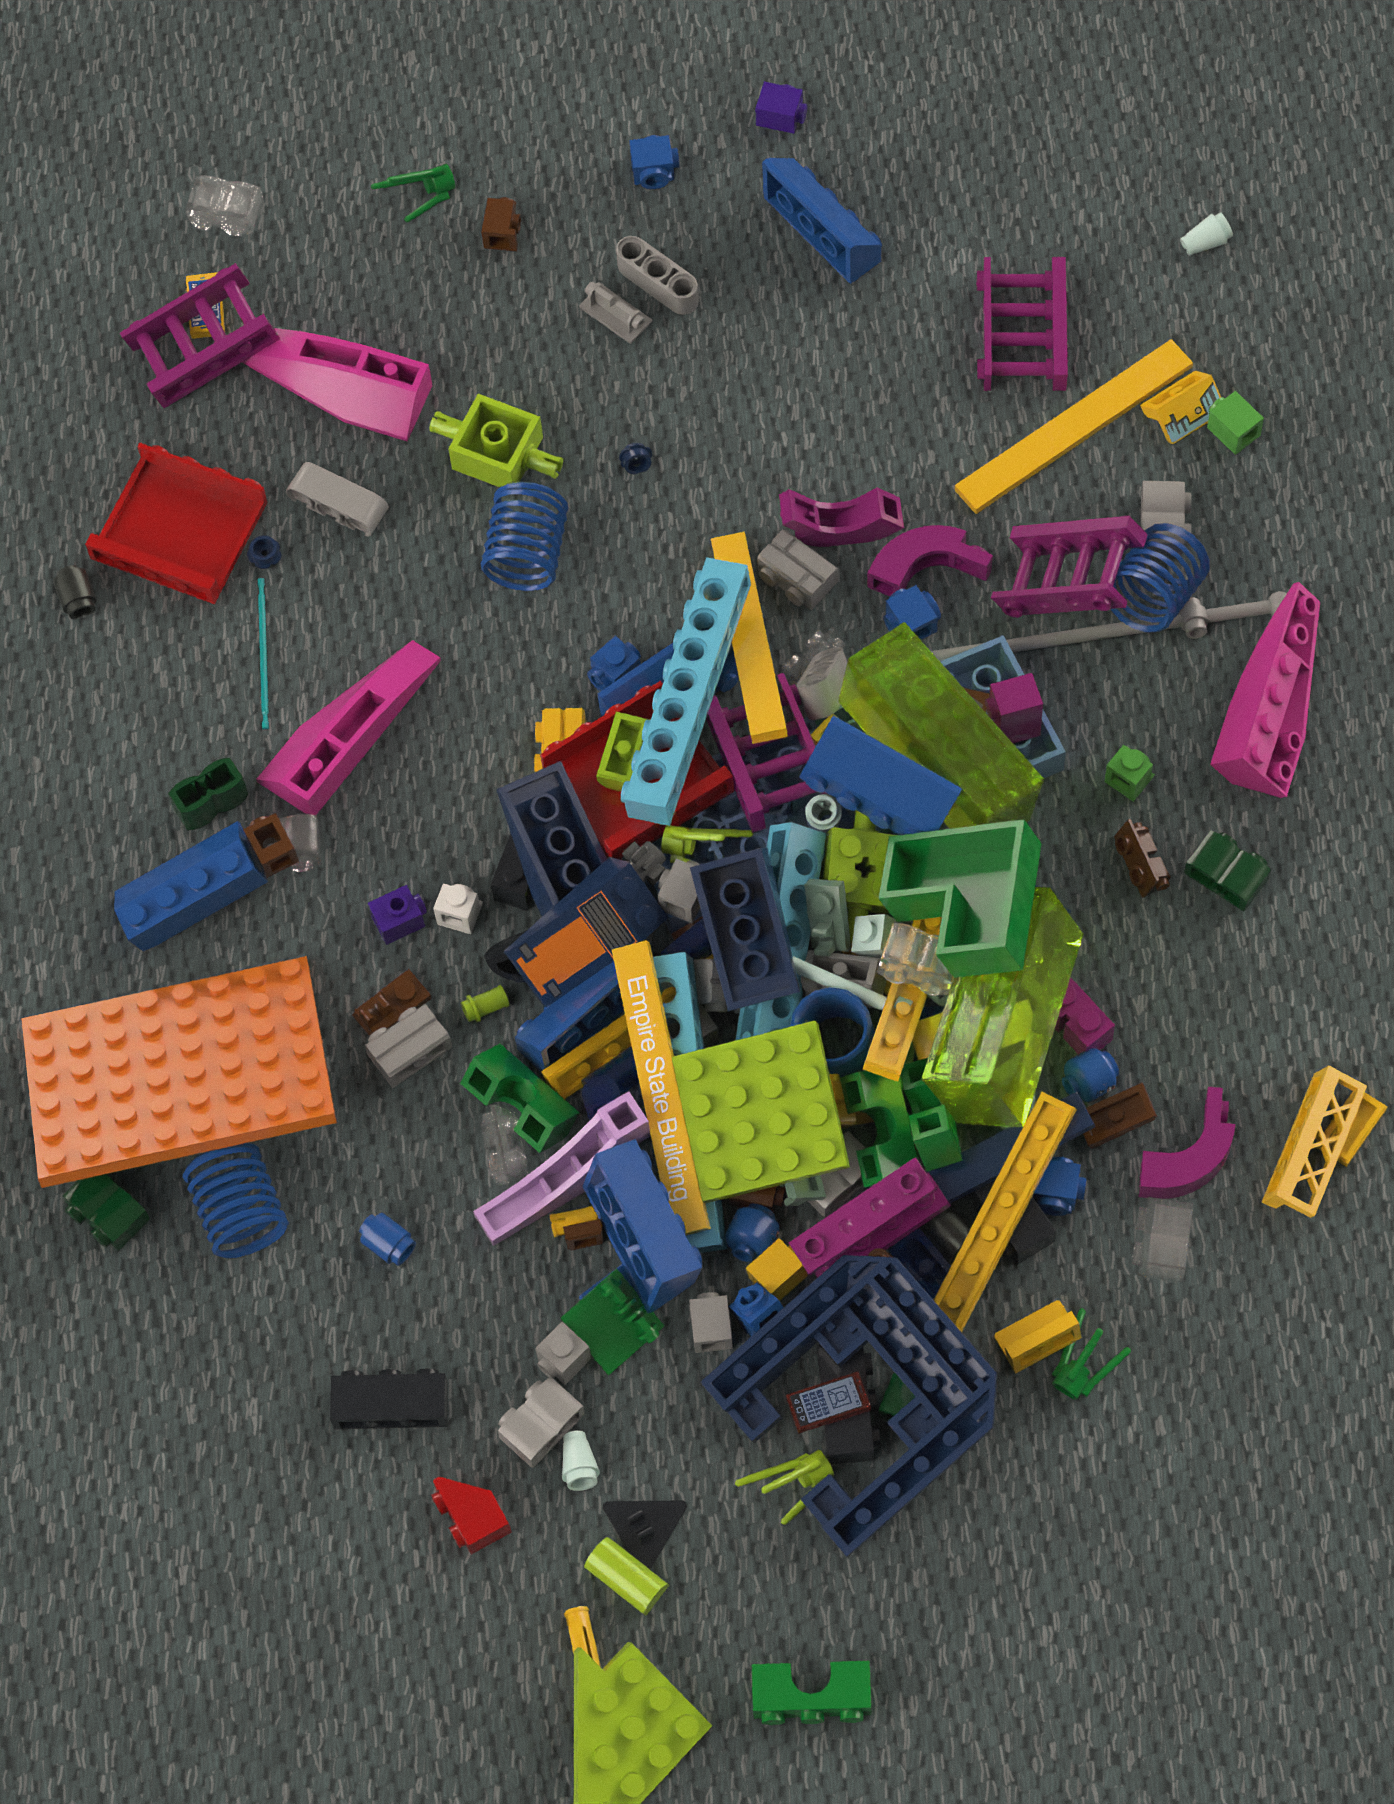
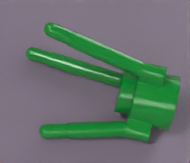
M446 163L429 170L391 176L385 181L373 183L371 188L380 189L423 181L427 193H434L436 196L404 218L405 222H410L439 202L450 199L448 191L455 189V181L452 171Z
M1083 1308L1079 1309L1076 1316L1080 1328L1086 1314ZM1101 1328L1095 1331L1077 1361L1071 1360L1067 1364L1075 1342L1064 1347L1060 1361L1051 1374L1055 1377L1052 1385L1073 1400H1077L1080 1394L1088 1397L1094 1386L1131 1352L1129 1347H1125L1094 1376L1088 1379L1090 1371L1084 1364L1103 1334Z

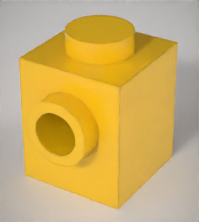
M780 1238L746 1267L751 1282L753 1284L756 1282L779 1301L808 1276L806 1269L791 1246L787 1247Z

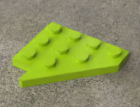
M627 1642L603 1669L582 1648L578 1647L574 1651V1804H641L712 1727L705 1717L631 1642Z

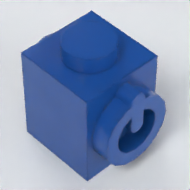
M651 135L642 139L629 140L635 185L641 184L646 189H658L666 186L669 181L674 180L673 168H680L678 149L671 148L669 135Z
M917 585L907 590L899 589L886 600V615L883 616L884 623L892 635L898 633L906 647L937 632V623L941 619V613L936 601L929 592H921Z
M614 636L590 657L591 669L587 672L588 678L598 691H602L641 664V655L631 643L626 642L624 644L617 636Z
M1053 1157L1032 1196L1044 1214L1054 1216L1071 1214L1072 1210H1075L1076 1199L1084 1200L1086 1178L1079 1177L1081 1164L1073 1163L1071 1159L1065 1157Z
M757 1282L749 1287L741 1288L735 1301L728 1306L742 1328L751 1337L784 1308L774 1295Z

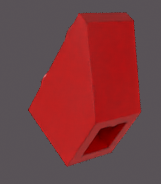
M437 1477L433 1480L437 1492L432 1494L431 1497L440 1514L444 1515L448 1512L455 1525L449 1527V1530L459 1548L466 1545L470 1554H473L512 1533L509 1522L492 1491L443 1477Z

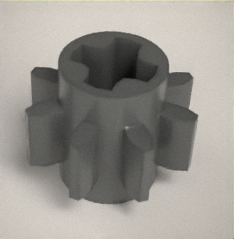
M634 841L622 853L624 855L622 860L630 862L644 883L648 881L649 884L654 886L660 880L665 870L662 864L666 861V858L651 842L646 841L640 847Z

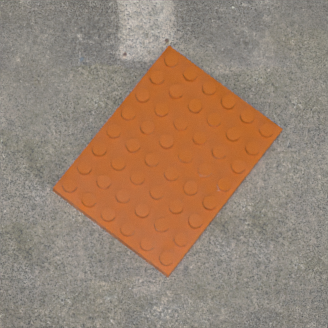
M307 956L21 1018L37 1173L41 1188L337 1123Z

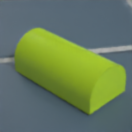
M616 712L596 775L597 781L604 787L621 792L624 782L630 781L633 773L631 769L634 752L640 750L643 744L642 730L647 720L646 718Z
M609 1537L604 1538L595 1547L584 1565L585 1569L645 1616L669 1587L668 1583Z

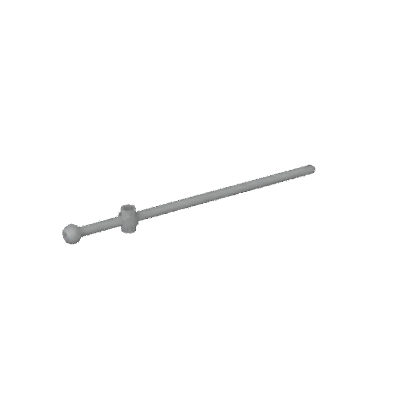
M1278 591L1272 593L1268 600L1205 609L1199 599L1190 598L1166 629L1181 627L1186 632L1188 638L1197 639L1207 633L1206 626L1208 623L1264 614L1273 616L1287 593ZM1139 619V620H1132V621H1134L1135 623L1142 624V625H1146V626H1147V625H1157V624H1159V623H1151V622L1143 621V620H1140V619ZM1119 622L1007 639L1006 641L1014 653L1146 632L1133 629L1125 623ZM983 643L875 660L873 666L876 672L882 673L933 665Z

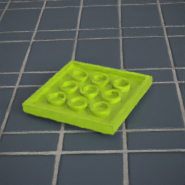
M816 1021L672 1057L701 1198L705 1204L850 1168L819 1025Z

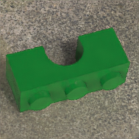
M500 1043L473 1057L460 1082L463 1087L486 1107L494 1102H506L516 1107L521 1112V1116L513 1130L539 1153L561 1142L568 1135L580 1113Z
M936 1056L905 1064L901 1076L904 1091L913 1112L912 1115H909L914 1144L926 1171L963 1161L948 1084Z
M860 1071L840 1077L847 1113H865L873 1119L877 1128V1137L871 1147L856 1151L863 1186L875 1185L915 1157L919 1161V1155L915 1149L911 1133L909 1114L906 1111L902 1093L903 1083L901 1078L897 1082L868 1071Z
M870 1661L830 1662L831 1677L828 1685L822 1691L813 1694L802 1692L794 1685L791 1663L752 1664L754 1719H761V1723L764 1725H780L785 1723V1718L801 1717V1723L805 1724L823 1723L824 1717L840 1716V1721L845 1723L861 1722L864 1720V1715H871Z

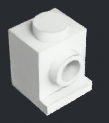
M443 883L433 908L437 925L471 934L483 901H480L477 893L468 886L462 884L450 886Z

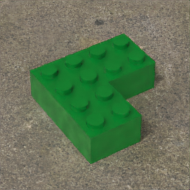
M1024 819L889 836L878 899L896 922L942 917L936 955L954 978L1021 971L1024 966L1042 843Z

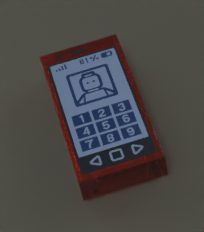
M858 1371L786 1395V1401L798 1434L871 1410V1405Z

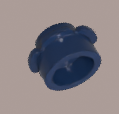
M631 443L619 454L620 464L623 468L625 467L629 474L634 475L646 472L652 463V451L642 443Z
M269 536L256 537L250 543L247 552L249 561L255 563V566L260 569H267L271 564H277L282 554L279 551V543ZM266 551L268 554L263 556L262 552Z

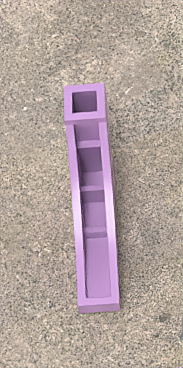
M628 1091L599 1108L595 1116L548 1160L515 1185L473 1211L475 1218L493 1246L584 1193L582 1185L596 1153L636 1139L639 1144L651 1137L649 1121L630 1092Z

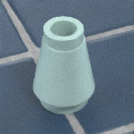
M1220 212L1215 216L1210 214L1184 237L1180 238V242L1184 249H1187V254L1191 256L1227 244V239L1233 237V232L1228 221Z
M821 794L813 797L808 802L805 815L811 826L827 832L832 827L838 826L842 809L836 798L831 795ZM824 815H832L829 819L821 821Z
M578 1430L568 1432L563 1436L562 1480L573 1491L590 1489L597 1484V1477L600 1471L586 1439V1434Z

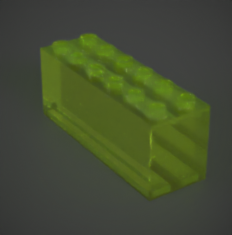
M905 622L848 658L838 702L865 733L962 788L943 821L950 829L1023 819L1026 822L1031 820L1044 778Z
M1035 887L1023 970L956 977L953 980L922 1080L943 1105L945 1104L948 1112L958 1123L1023 1127L1026 1122L1084 935L1050 887Z

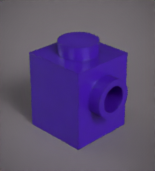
M764 81L755 108L756 126L795 134L797 124H803L807 114L808 106L803 103V90L788 84L779 85Z
M407 885L368 902L371 917L386 945L425 927L422 915L427 913L426 907L419 894L412 896Z

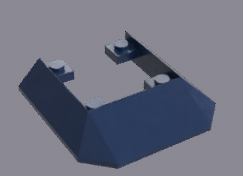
M841 1256L701 1381L702 1385L722 1409L728 1412L754 1443L783 1419V1416L762 1391L817 1342L820 1343L840 1367L869 1342L916 1396L887 1422L909 1448L896 1462L854 1499L848 1495L831 1474H828L801 1498V1501L821 1523L822 1528L846 1557H849L994 1427L997 1372L897 1258Z

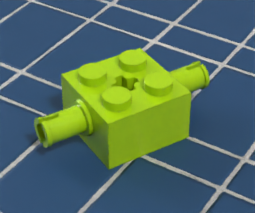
M477 394L463 421L445 415L440 411L435 412L434 417L436 418L432 417L429 427L430 432L453 439L448 448L452 470L497 487H502L509 483L520 482L525 471L529 468L551 476L554 479L559 475L556 471L560 472L562 469V457H557L537 449L543 439L540 416Z
M855 810L854 828L832 827L826 832L825 856L822 860L819 877L820 880L844 881L851 943L856 916H867L869 912L889 914V911L878 898L889 836H897L879 833V831L875 830L876 825L870 821L869 817ZM858 864L866 872L864 877H861V871L855 870Z

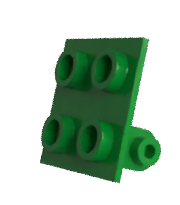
M617 1268L560 1317L564 1324L589 1346L591 1356L608 1376L646 1342L648 1344L653 1342L660 1335L658 1331L664 1327L654 1312L647 1313L637 1292Z

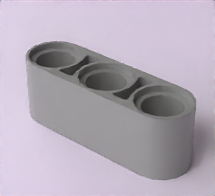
M627 236L618 242L616 247L617 265L619 272L677 314L686 315L696 310L699 303L698 283L693 275L637 236ZM628 257H637L635 259H627ZM687 293L688 295L679 296L678 294Z
M310 462L303 463L286 489V494L292 501L296 502V500L304 502L307 504V508L323 516L328 514L337 518L336 522L352 530L357 528L366 532L364 536L367 537L372 535L389 509L387 502L374 492Z
M841 647L830 648L816 654L797 683V689L809 720H818L834 714L854 683L843 648Z

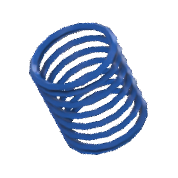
M514 482L504 485L494 493V506L491 509L492 518L488 521L490 529L486 532L488 540L484 544L485 552L480 563L481 570L490 580L507 588L533 591L548 587L556 579L555 570L558 567L560 546L563 543L562 535L565 532L566 513L569 511L568 503L558 492L537 483ZM538 491H542V492L548 493V494H550L551 496L557 498V499L561 502V505H560L556 500H554V499H552L551 497H549L548 495L543 494V493H540V492H538ZM512 494L533 496L547 501L556 507L559 513L556 514L547 507L524 500H506L502 502L501 498ZM507 506L533 508L548 516H536L531 513L514 511ZM510 517L523 522L540 523L546 528L538 529L526 524L508 523L501 518ZM555 520L557 524L553 525L550 522ZM500 529H509L523 534H536L544 539L534 540L526 536L506 534L501 532ZM553 532L555 535L551 537L547 533ZM506 540L520 545L535 546L541 550L530 551L521 547L505 546L497 541ZM550 543L552 547L548 548L545 545ZM549 555L550 559H545L542 556ZM504 557L521 558L533 563L518 562ZM494 559L504 565L516 568L533 569L543 567L546 571L534 574L514 573L494 566L490 560ZM488 568L501 576L518 580L541 579L548 575L549 577L541 584H517L500 579L491 574Z
M1169 523L1154 524L1145 530L1147 538L1144 547L1131 548L1130 552L1126 554L1124 560L1120 562L1113 586L1117 590V580L1123 595L1133 605L1143 611L1165 615L1152 618L1139 614L1128 605H1126V608H1123L1127 613L1140 620L1159 623L1146 626L1128 619L1117 608L1111 609L1120 621L1133 629L1146 633L1160 632L1168 628L1210 571L1209 557L1201 542L1184 528ZM1168 531L1187 541L1197 554L1200 570L1194 556L1183 544L1172 537L1155 532ZM1162 539L1171 542L1181 549L1192 564L1194 578L1188 564L1180 554L1169 546L1149 540ZM1147 547H1157L1174 556L1184 567L1188 580H1185L1183 573L1173 561L1161 553L1147 549ZM1150 555L1168 564L1178 575L1179 579L1173 578L1167 569L1152 561ZM1143 563L1148 564L1158 575L1146 569ZM1122 576L1125 577L1129 587L1139 597L1151 604L1167 607V609L1158 610L1138 602L1126 590ZM1130 576H1134L1146 590L1163 597L1165 602L1155 600L1142 593L1132 582ZM1161 577L1170 581L1172 585L1166 584ZM1145 581H1147L1148 583H1150L1151 585H1153L1155 588H1153L1152 586L1148 585Z
M833 987L815 990L803 998L793 1012L790 1027L811 1021H816L820 1024L826 1019L842 1017L852 1019L864 1028L862 1039L854 1050L843 1057L826 1058L829 1074H839V1077L865 1071L862 1069L875 1031L869 1010L861 999L848 990Z
M244 1143L204 1152L189 1163L183 1173L184 1181L190 1183L187 1190L190 1194L195 1195L192 1202L195 1206L200 1207L197 1215L199 1218L205 1219L202 1227L204 1230L210 1231L206 1238L209 1242L214 1243L211 1250L216 1256L237 1258L264 1249L277 1241L285 1233L289 1224L284 1211L280 1210V1200L275 1198L277 1192L273 1186H270L272 1180L265 1173L267 1168L264 1162H261L262 1156L258 1146L255 1144ZM237 1152L252 1153L249 1158H237L215 1164L201 1171L194 1178H191L189 1175L198 1166L222 1155ZM232 1166H237L236 1168L223 1174L213 1176L210 1178H205L219 1170ZM248 1177H256L252 1182L239 1184ZM195 1185H204L199 1190L194 1187ZM253 1189H261L256 1195L242 1197ZM212 1195L204 1202L199 1200L201 1196ZM258 1201H266L261 1207L247 1209ZM217 1207L209 1214L204 1212L206 1208ZM263 1213H271L270 1215L260 1216ZM223 1219L214 1226L209 1225L211 1220ZM272 1221H279L271 1231L247 1245L228 1250H220L218 1248L219 1245L245 1239L259 1232ZM252 1225H256V1226H254V1227H252V1228H250V1229H248V1230H246V1231H244V1232L235 1234L236 1232H238V1231H240V1230H242V1229H245V1228L250 1227V1226H252ZM225 1231L218 1238L214 1237L216 1232Z

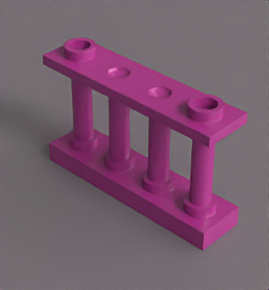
M984 257L983 270H977L976 282L977 291H983L984 359H977V379H984V391H991L992 376H1046V379H1052L1053 391H1066L1068 378L1066 257H1052L1051 270H1045V274H991V257ZM991 288H1044L1045 291H1051V300H1045V303H991ZM991 317H1045V320H1052V329H1046L1045 332H991ZM991 346H1045V350H1052V358H1046V362H992Z
M236 263L220 270L212 278L145 318L133 322L128 328L120 332L121 337L132 351L141 348L156 375L155 379L146 384L163 408L168 407L280 340L275 328L264 313L257 318L254 316L241 292V289L250 283ZM227 297L230 298L244 324L228 335L224 332L211 308ZM200 314L214 343L197 353L182 324ZM171 331L185 361L168 370L154 341Z
M1131 516L1013 526L1010 539L1021 549L1023 556L1012 590L992 592L991 599L1006 615L1016 618L1032 614L1087 610L1108 611L1114 608H1126L1128 601L1113 587L1124 550L1144 547L1147 534ZM1100 550H1109L1099 584L1085 585L1094 553ZM1080 552L1070 586L1056 587L1065 555ZM1041 555H1051L1041 588L1027 589L1036 558Z
M784 673L778 674L777 679L782 707L785 706L791 720L785 723L788 737L797 734L802 750L754 766L751 763L745 765L742 756H745V751L784 738L752 744L751 735L741 738L739 735L733 736L730 728L734 727L733 723L747 719L745 705L728 709V707L721 708L716 695L713 696L706 717V722L722 761L733 775L734 790L752 833L766 829L764 814L769 813V808L817 793L805 781L765 795L763 792L756 793L754 788L758 779L806 764L815 749V744L798 705H801L798 689L795 684L789 686Z
M915 1157L790 1241L789 1245L809 1275L815 1273L818 1278L843 1255L868 1256L876 1248L887 1250L951 1205L929 1172H925Z

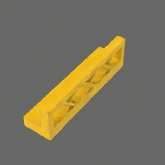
M1327 1066L1314 1073L1262 1203L1273 1208H1278L1285 1204L1310 1218L1316 1215L1367 1088L1366 1085L1331 1066ZM1337 1083L1354 1091L1349 1104L1339 1107L1334 1095ZM1346 1110L1343 1117L1341 1111ZM1333 1114L1338 1132L1335 1137L1326 1139L1320 1124L1323 1117ZM1316 1137L1318 1142L1313 1144ZM1333 1142L1330 1149L1328 1144ZM1320 1147L1325 1164L1323 1169L1313 1172L1308 1160V1154L1311 1149ZM1303 1169L1305 1175L1300 1176L1301 1171ZM1320 1175L1318 1181H1316L1315 1176ZM1307 1179L1312 1192L1308 1204L1292 1196L1297 1182Z

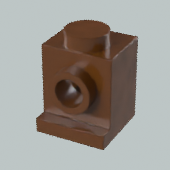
M507 197L498 199L487 198L481 231L485 249L517 251L518 242L516 234L520 233L521 214H516V202L513 199Z
M276 813L270 816L258 817L248 827L243 829L247 841L267 878L299 862L295 848Z

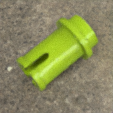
M501 984L474 997L467 995L466 1000L461 1002L462 1010L468 1022L475 1020L477 1023L481 1021L480 1017L510 1006L508 997Z

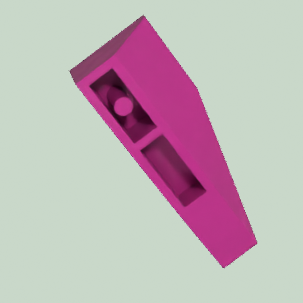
M275 328L280 340L242 362L344 423L407 442L433 386L429 364L334 337Z
M1300 582L1293 583L1275 611L1241 675L1210 763L1230 783L1280 798L1287 797L1305 740L1320 601Z
M410 641L299 726L256 779L257 783L314 819L441 662V658L415 641Z

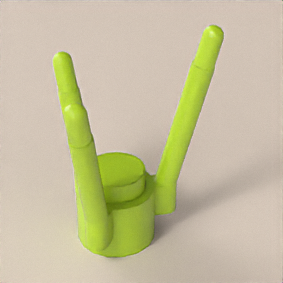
M667 825L662 837L661 851L664 854L671 855L670 863H674L676 858L687 862L689 859L685 858V855L693 854L696 840L723 841L725 837H752L753 833L751 830L701 829Z
M818 1449L810 1455L805 1453L794 1460L737 1479L735 1485L740 1487L794 1469V1471L761 1488L762 1493L766 1494L797 1478L804 1488L810 1485L814 1488L828 1474L834 1477V1472L826 1456ZM801 1499L781 1519L783 1525L788 1524L806 1507Z

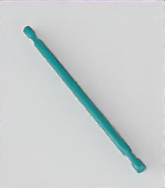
M259 578L258 607L262 729H269L265 579Z

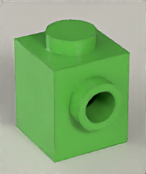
M1234 391L1226 398L1220 397L1211 405L1207 428L1236 455L1261 436L1264 417L1240 394Z

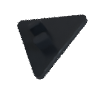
M683 1500L607 1501L603 1504L604 1512L627 1551L650 1570L687 1508V1504Z

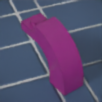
M878 487L858 498L837 503L815 501L790 489L779 494L780 516L783 526L794 530L795 537L806 545L829 547L874 542L904 528L900 497Z
M943 525L915 528L892 539L877 554L867 572V587L891 596L895 591L905 589L910 579L916 573L931 566L952 567L987 581L992 571L993 555L980 546L967 545V531L960 528Z
M1208 1087L1205 1098L1203 1133L1194 1145L1176 1153L1143 1151L1138 1197L1169 1199L1184 1196L1206 1185L1221 1170L1229 1155L1236 1125L1227 1123L1229 1101H1222L1223 1088Z

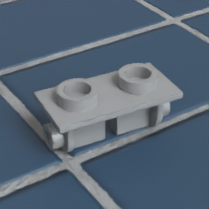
M590 282L585 288V293L588 297L579 305V308L631 344L652 322L651 318L600 282L596 284Z

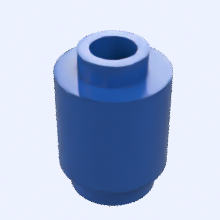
M383 1212L376 1216L373 1214L368 1216L359 1229V1233L362 1234L360 1243L388 1264L393 1262L400 1266L407 1260L416 1246V1242L411 1239V1233Z

